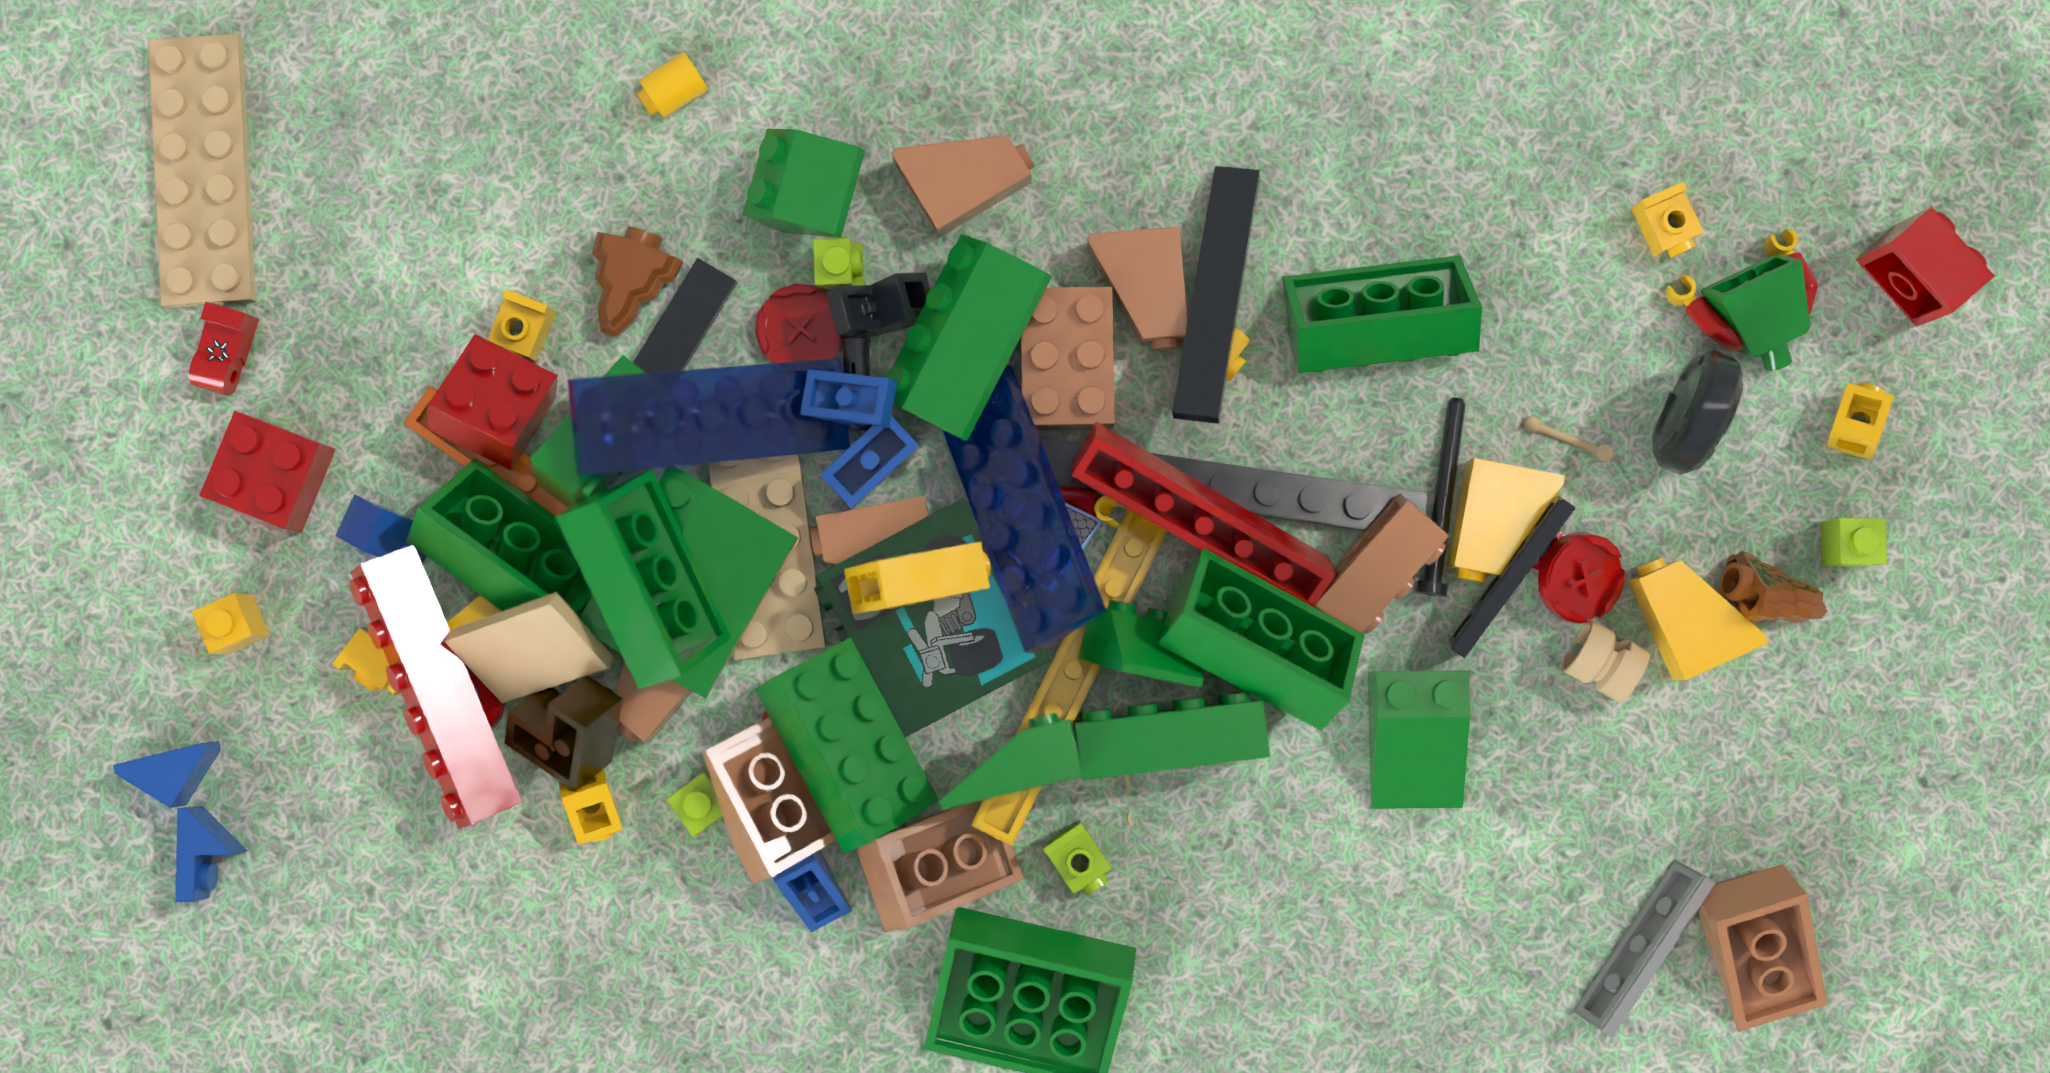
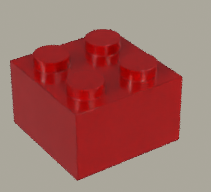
M1932 206L1896 224L1856 259L1916 327L1954 313L1995 277L1986 267L1987 262L1984 256L1975 248L1967 246L1956 234L1953 222L1943 213L1937 212Z
M474 334L428 404V428L430 431L512 471L556 398L558 375Z
M234 410L199 496L282 529L302 532L336 448Z

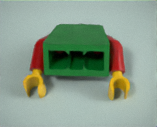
M1785 229L1781 233L1786 247L1779 245L1776 237L1770 234L1764 241V251L1769 256L1768 258L1701 289L1703 297L1697 298L1694 294L1696 283L1692 277L1683 275L1679 279L1687 288V295H1678L1669 285L1665 290L1667 300L1671 304L1676 306L1686 305L1685 313L1705 335L1727 351H1737L1749 357L1761 355L1764 368L1768 371L1779 370L1792 363L1787 342L1808 332L1810 328L1809 315L1812 312L1818 288L1817 281L1802 254L1799 252L1795 253L1793 250L1798 243V235L1790 229Z

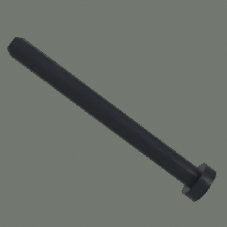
M1455 397L1451 398L1447 403L1432 520L1447 534L1449 531L1466 407L1462 398ZM1446 547L1435 562L1430 565L1425 564L1423 581H1416L1415 593L1447 597L1448 585L1442 583Z

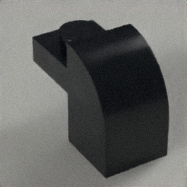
M926 272L895 273L871 285L838 286L827 291L826 295L837 336L855 335L856 338H871L914 326L926 303L930 286Z

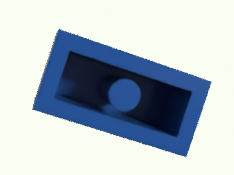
M891 416L890 427L872 426L825 469L820 476L851 509H854L916 452L920 446Z

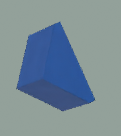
M354 494L336 536L363 552L381 557L412 546L406 540L413 519ZM416 549L420 561L423 564L426 556Z
M219 741L191 745L114 764V773L169 808L185 806L220 753L221 747Z
M821 850L772 877L774 883L811 932L852 911Z

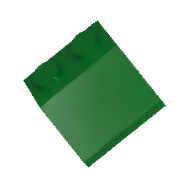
M767 128L759 148V157L753 179L747 190V200L743 216L784 233L841 238L865 150L858 146L796 129Z
M1109 599L1107 608L1090 604L1078 659L1121 672L1202 688L1204 677L1201 667L1158 645L1168 612L1149 608L1147 616L1134 614L1136 605Z

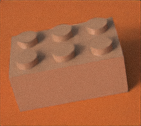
M1112 287L1046 288L1021 336L1023 431L1091 430L1095 422L1108 429H1113L1115 425Z

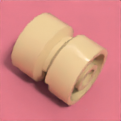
M1589 620L1581 627L1573 640L1583 646L1577 656L1568 651L1562 661L1561 671L1584 684L1595 681L1598 692L1622 703L1631 695L1640 682L1649 663L1650 653L1628 639H1622L1617 642L1615 632L1593 620Z

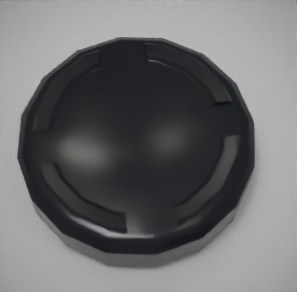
M1712 350L1693 358L1683 369L1673 392L1668 395L1652 435V451L1658 466L1682 475L1701 468L1711 458L1722 436L1726 434L1731 425L1742 395L1743 373L1736 359Z

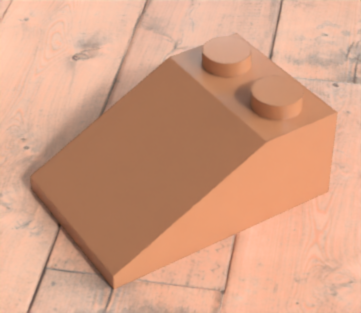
M770 717L703 752L731 843L753 884L775 876L836 841Z
M983 800L952 807L894 828L871 843L856 849L885 932L908 929L1024 880L1013 847L998 840L1010 874L1008 875L996 838L971 826Z
M1784 864L1714 885L1698 911L1737 1030L1740 1032L1827 1005L1807 893Z

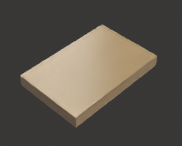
M557 592L452 629L444 641L501 703L608 669L613 659L609 651Z

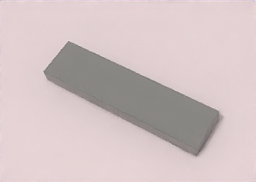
M1675 860L1573 1012L1612 1038L1715 883L1707 876Z

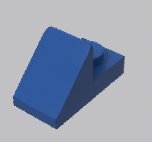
M808 369L800 415L865 428L866 425L890 427L897 381L889 378Z
M203 806L177 809L175 902H196L210 898V890L215 889L218 880L217 865L211 862V855H235L247 852V849Z

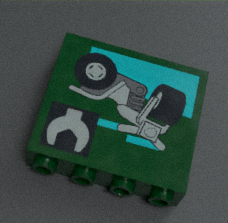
M964 498L816 575L820 585L814 587V590L826 612L834 608L842 624L835 628L841 642L851 637L905 738L1050 661ZM981 542L983 552L989 558L991 573L988 578L990 588L864 613H852L844 572L846 568Z

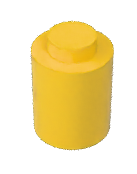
M683 51L639 79L638 81L643 89L636 94L651 116L659 112L663 119H665L709 89Z

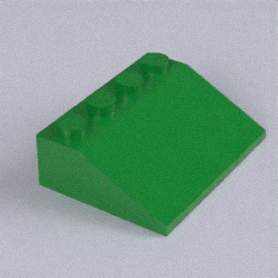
M669 464L658 483L732 637L682 677L672 679V681L707 698L798 537L713 487ZM592 595L579 619L599 641L620 652Z
M957 907L948 938L924 1049L1023 1073H1108L1133 982L1136 948Z

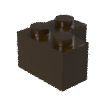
M588 675L581 678L562 694L553 687L533 693L508 711L504 744L576 792L612 762L623 698Z

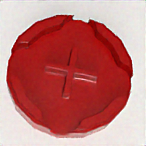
M793 284L780 288L769 296L770 298L757 314L755 335L760 350L774 366L788 373L807 374L808 369L821 370L837 357L842 347L841 339H845V336H837L828 298L823 290L813 285Z
M1584 531L1567 534L1556 541L1543 557L1538 572V592L1544 606L1556 617L1578 624L1587 623L1588 621L1586 620H1591L1594 617L1601 618L1607 614L1620 598L1625 583V569L1621 568L1619 558H1622L1619 549L1607 538Z

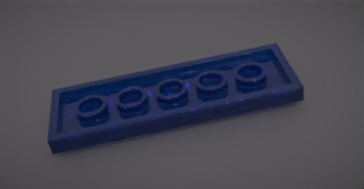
M842 358L569 379L567 381L577 476L848 449L850 447L848 425L800 415L808 369L843 373Z
M1006 365L968 440H962L945 431L943 433L1024 652L1037 653L1107 610L1013 368L1010 365Z

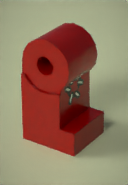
M205 301L200 318L205 321L198 349L190 364L189 380L193 386L229 396L235 392L242 368L245 367L259 319L247 313Z

